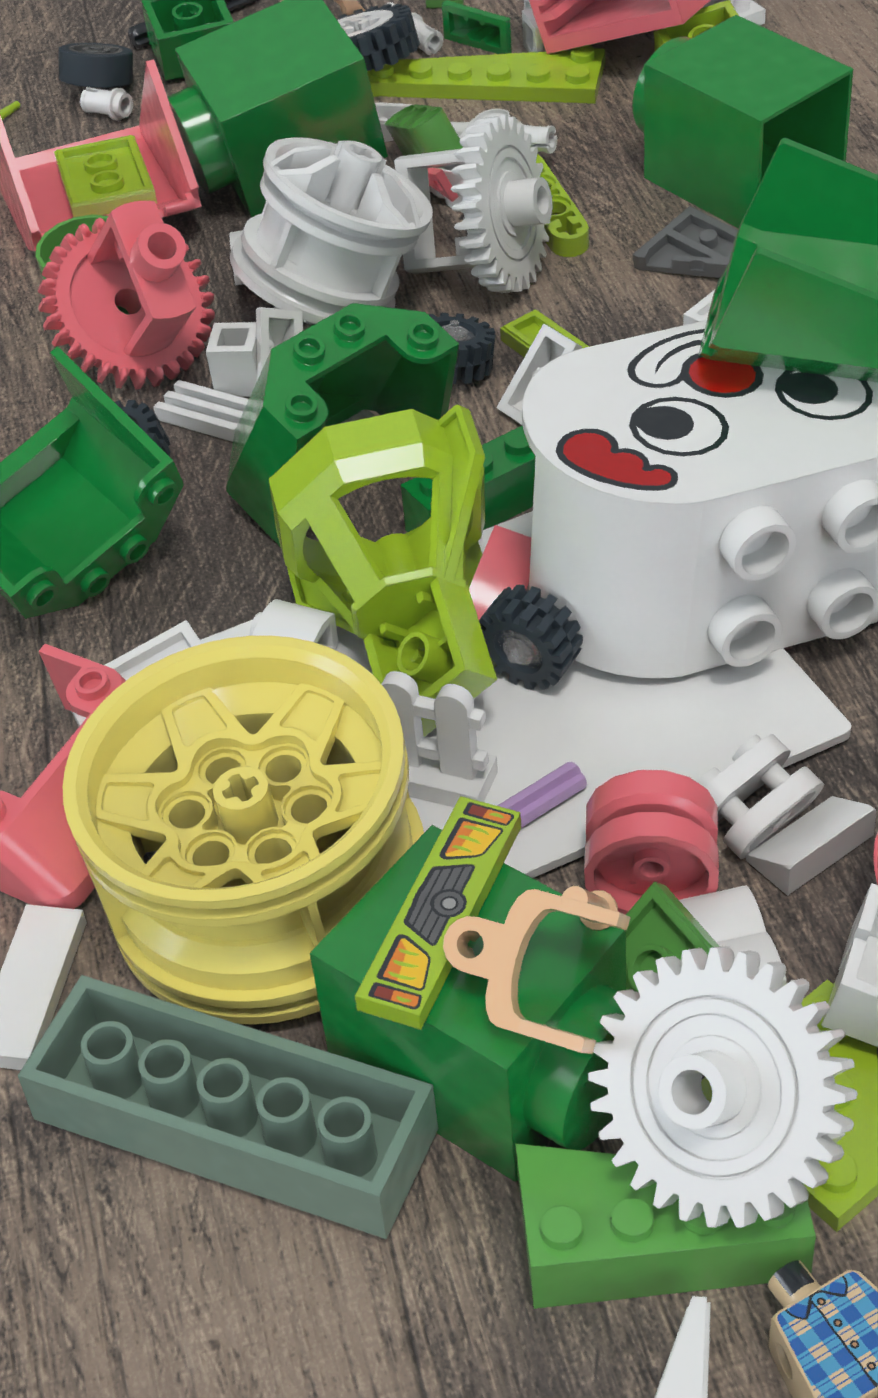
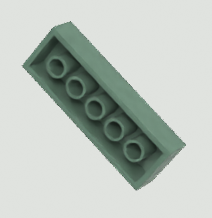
M81 975L18 1074V1079L34 1120L387 1239L438 1131L432 1084Z

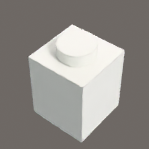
M256 322L213 324L206 356L214 390L242 398L251 396L257 382Z

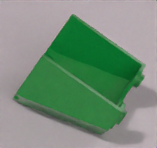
M783 138L780 140L739 226L733 242L734 245L729 263L719 278L712 297L698 355L710 360L878 382V175L790 139Z
M352 303L275 346L269 353L235 429L226 492L280 546L275 525L269 478L324 427L340 424L362 410L376 411L379 415L414 409L439 420L449 409L459 343L426 312Z
M58 346L49 353L72 398L66 409L0 462V594L25 619L79 606L87 598L97 596L104 591L114 575L127 564L139 561L147 553L150 545L157 540L184 486L174 461Z

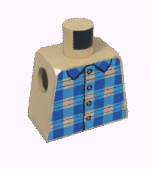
M800 1260L792 1261L781 1267L768 1282L769 1290L783 1307L771 1318L768 1347L793 1398H878V1288L860 1271L847 1270L820 1286Z

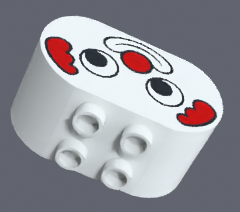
M707 320L582 348L559 356L542 367L529 382L522 404L524 434L536 456L532 534L529 536L531 537L530 574L527 592L532 586L540 588L542 598L546 599L549 594H552L558 598L554 603L558 609L566 605L572 612L567 619L568 621L577 620L581 627L577 634L583 635V643L580 646L582 649L575 660L595 669L617 675L638 678H674L725 664L734 667L749 666L764 659L772 651L825 636L832 639L849 638L861 632L869 624L878 622V382L706 359L698 354Z

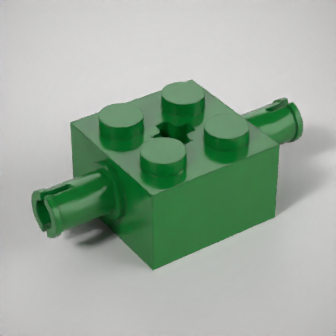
M141 0L148 40L165 80L184 78L175 48L234 23L224 0Z

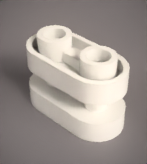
M757 734L753 735L734 753L732 757L733 763L721 772L714 767L697 781V783L708 789L716 802L718 821L725 817L733 825L725 835L723 842L740 859L746 858L749 852L773 837L801 814L824 787V783L806 766L797 770L792 775H789L782 768L791 751L774 734H770L763 739ZM766 784L772 791L749 809L743 801L762 785Z

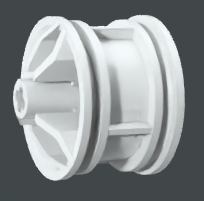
M311 138L280 139L269 145L263 160L265 171L260 182L261 192L266 199L263 212L246 222L242 235L235 240L232 246L230 263L239 279L255 294L275 306L276 309L303 311V322L314 325L352 303L395 308L394 297L399 287V278L395 270L402 254L411 251L415 247L420 234L428 228L433 215L432 206L427 197L415 184L401 173L386 165V160L368 145L356 141H339L338 144Z

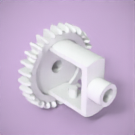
M508 115L480 118L466 129V136L460 139V145L465 148L405 155L394 160L395 170L415 184L427 197L430 204L428 168L465 163V165H458L452 169L453 174L462 177L463 184L452 186L451 191L460 193L463 196V201L453 205L451 209L464 213L463 221L455 224L454 228L456 230H467L468 235L455 238L456 256L436 258L433 222L431 219L428 228L420 234L415 247L408 253L403 254L405 271L409 273H425L472 268L471 274L479 277V284L486 286L489 291L508 293L520 292L522 289L530 288V282L537 280L536 272H541L542 270L540 258H546V251L542 242L549 241L544 224H550L552 195L547 181L540 177L543 164L536 163L538 149L537 147H531L532 136L530 133L524 134L523 123L516 124V117H508Z
M730 947L710 948L708 955L702 948L688 949L682 951V961L676 956L662 957L656 960L658 974L652 970L637 972L633 975V979L638 992L632 989L618 991L614 996V999L625 1015L617 1013L603 1015L600 1023L614 1037V1041L596 1042L593 1052L609 1062L608 1069L588 1073L589 1081L608 1088V1095L590 1103L591 1110L612 1113L614 1119L598 1133L600 1139L621 1138L624 1143L612 1159L615 1167L636 1161L638 1168L630 1184L635 1190L648 1187L657 1182L654 1206L660 1209L672 1205L679 1199V1219L687 1222L700 1217L704 1211L707 1227L713 1228L728 1223L730 1217H732L736 1228L744 1227L756 1222L758 1213L764 1221L784 1214V1203L792 1208L805 1202L808 1199V1191L802 1183L815 1188L824 1184L829 1179L827 1170L820 1165L818 1160L827 1163L840 1160L844 1155V1150L837 1142L845 1135V1132L851 1131L854 1126V1122L850 1118L834 1110L835 1104L857 1099V1091L835 1083L834 1076L853 1068L854 1061L849 1058L830 1057L828 1050L845 1036V1032L842 1029L820 1031L818 1029V1023L829 1011V1004L823 1001L803 1007L801 1003L809 990L810 983L803 978L791 980L781 987L786 973L785 964L779 961L769 962L759 971L760 955L752 950L738 952L734 960V952ZM703 1075L711 1084V1103L702 1092L701 1079Z

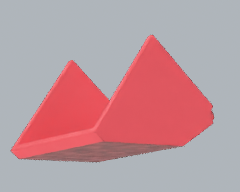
M154 59L146 61L138 126L15 158L0 116V191L27 249L36 252V245L44 233L58 223L73 218L55 159L54 151L58 149L132 135L136 139L155 189L156 205L161 218L202 207L198 194L199 186Z

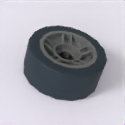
M72 43L60 46L59 79L66 84L82 87L111 88L127 86L133 82V52L124 46L104 43Z

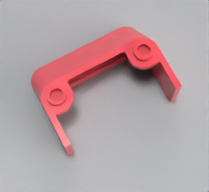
M44 644L38 652L64 708L86 717V719L21 798L5 791H0V891L30 905L75 909L87 899L95 887L66 819L63 805L64 771L71 748L87 719L126 680L110 667Z

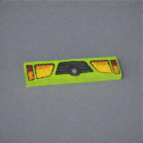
M462 796L459 797L355 995L358 1011L420 1030L422 1029L452 968L443 949L444 936L449 926L456 920L466 916H478L521 829V812Z

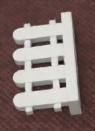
M398 671L388 673L382 682V686L392 699L401 721L409 760V796L455 807L460 796L484 802L498 773L497 756L489 755L488 751L477 748L476 730L481 731L486 721L485 710L474 708V700L471 693L462 686L446 684L440 689L436 699L420 696L416 682L409 675ZM421 717L435 720L437 739L423 736Z

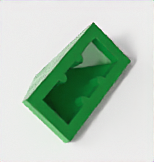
M448 0L442 3L444 39L495 54L512 53L510 18Z

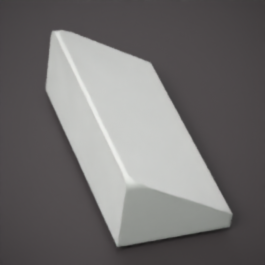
M831 796L746 855V861L788 896L874 835L877 811L868 804Z

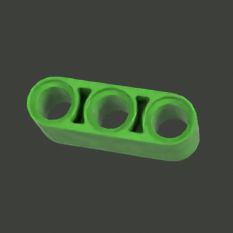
M413 104L395 113L384 124L403 156L463 148L460 145L458 134L442 107Z

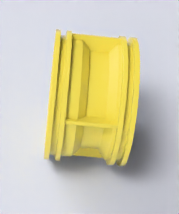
M243 636L226 638L184 649L147 666L116 688L87 719L71 748L64 771L63 805L67 822L90 874L122 956L132 973L145 988L161 1000L237 1024L276 1023L320 1011L310 952L424 833L418 811L408 792L409 760L401 721L386 689L366 668L347 655L321 644L292 637ZM157 851L145 864L144 855L148 852Z

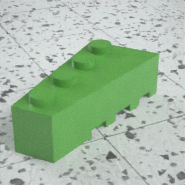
M516 1144L518 1183L534 1309L767 1284L781 1267L796 1260L802 1261L809 1272L812 1273L816 1235L808 1200L792 1208L784 1203V1214L764 1221L758 1213L756 1222L744 1227L736 1228L732 1217L729 1218L726 1224L715 1228L707 1227L704 1211L700 1217L687 1222L679 1219V1199L672 1205L660 1209L654 1206L657 1182L648 1187L635 1190L630 1184L638 1168L636 1161L615 1167L612 1159L616 1154Z

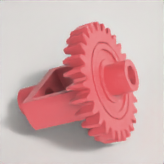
M146 200L123 204L110 212L106 222L102 218L96 219L92 226V232L86 224H81L75 232V236L71 233L66 234L60 244L61 246H55L49 257L51 262L46 263L41 274L47 279L42 280L38 288V293L47 296L41 300L38 306L39 311L51 314L43 324L44 329L60 330L54 337L52 345L57 347L68 344L70 349L66 355L71 360L77 357L83 358L80 368L83 372L86 373L93 366L97 367V382L101 384L108 374L112 373L114 374L116 388L120 389L128 376H130L135 390H139L144 385L146 376L152 385L157 387L163 381L164 374L170 380H173L181 372L180 367L187 370L194 362V357L198 358L205 348L204 342L211 335L212 329L208 325L215 318V312L212 309L206 308L213 302L214 294L212 292H200L209 283V276L193 275L201 265L200 259L189 262L183 260L189 250V246L185 244L183 236L177 229L163 223L156 202ZM116 306L125 308L129 314L122 313Z

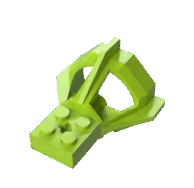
M461 405L453 406L439 420L414 409H408L326 426L269 478L276 531L296 604L334 613L336 626L362 638L372 673L381 684L388 673L393 671L402 672L414 679L420 696L436 699L440 689L446 684H456L464 687L471 693L474 699L497 681L469 591L482 557L478 541L482 538L485 523L483 467L485 454L471 412ZM407 477L432 479L431 517L420 527L410 532L386 535L376 542L360 537L338 500L356 489L384 480ZM310 526L319 541L306 537ZM421 717L423 736L425 737L436 729L435 720Z

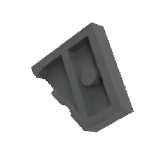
M689 206L632 254L634 268L641 271L720 278L729 263L734 245L733 242L738 230Z

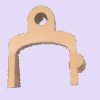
M579 886L567 888L562 896L537 889L527 890L517 898L504 924L480 917L466 916L456 920L449 926L443 943L445 956L451 965L460 971L488 979L486 1011L490 1022L497 1027L580 1053L593 1054L596 1040L527 1020L520 1013L518 980L522 960L530 938L538 924L548 913L560 911L580 917L583 924L592 930H603L612 926L627 931L631 917L618 912L616 900L611 894L602 890L590 892ZM481 936L484 942L483 949L475 957L473 948L468 947L469 941L475 942Z

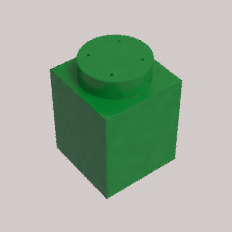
M283 0L175 48L188 88L168 96V101L193 172L207 194L231 184L251 217L262 214L266 204V199L260 189V182L265 171L263 160L269 145L277 140L284 138H311L338 144L339 141H356L375 149L383 158L388 157L364 57L323 0Z
M738 15L721 22L693 38L676 37L667 41L644 64L633 94V117L637 127L644 133V178L739 229L781 139H790L846 162L853 68Z
M431 825L309 954L327 1052L432 1084L438 1121V1131L436 1134L514 1182H517L516 1144L545 1147L552 1140L565 1149L582 1150L599 1137L598 1133L613 1121L612 1113L591 1110L590 1103L608 1095V1088L588 1080V1073L608 1069L609 1062L594 1052L593 1054L580 1053L495 1026L490 1022L486 1011L488 979L462 972L453 966L421 1030L357 1010L355 995L442 831ZM503 863L477 917L504 924L511 907L525 891L537 889L558 896L563 894ZM560 911L548 913L538 924L530 938L522 960L518 980L520 1013L529 1021L596 1040V1042L614 1041V1037L600 1023L603 1015L615 1013L625 1015L614 999V996L618 991L626 990V930L612 926L603 930H592L583 924L580 917ZM482 937L477 938L475 942L469 941L468 947L473 948L475 957L483 949L484 942Z

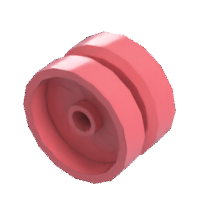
M636 770L614 776L597 787L586 804L584 863L586 889L590 892L602 890L611 894L616 900L618 912L625 915L654 881L666 885L678 900L716 892L719 880L717 804L708 789L690 777L666 770Z

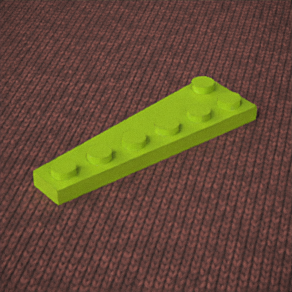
M586 45L550 54L544 51L402 59L393 65H383L384 69L379 71L373 69L367 71L372 93L375 97L596 104L605 66V49H594L593 46Z

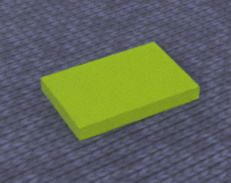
M129 135L54 151L57 167L73 217L110 214L117 207L134 201H155L157 204L155 189L134 136Z

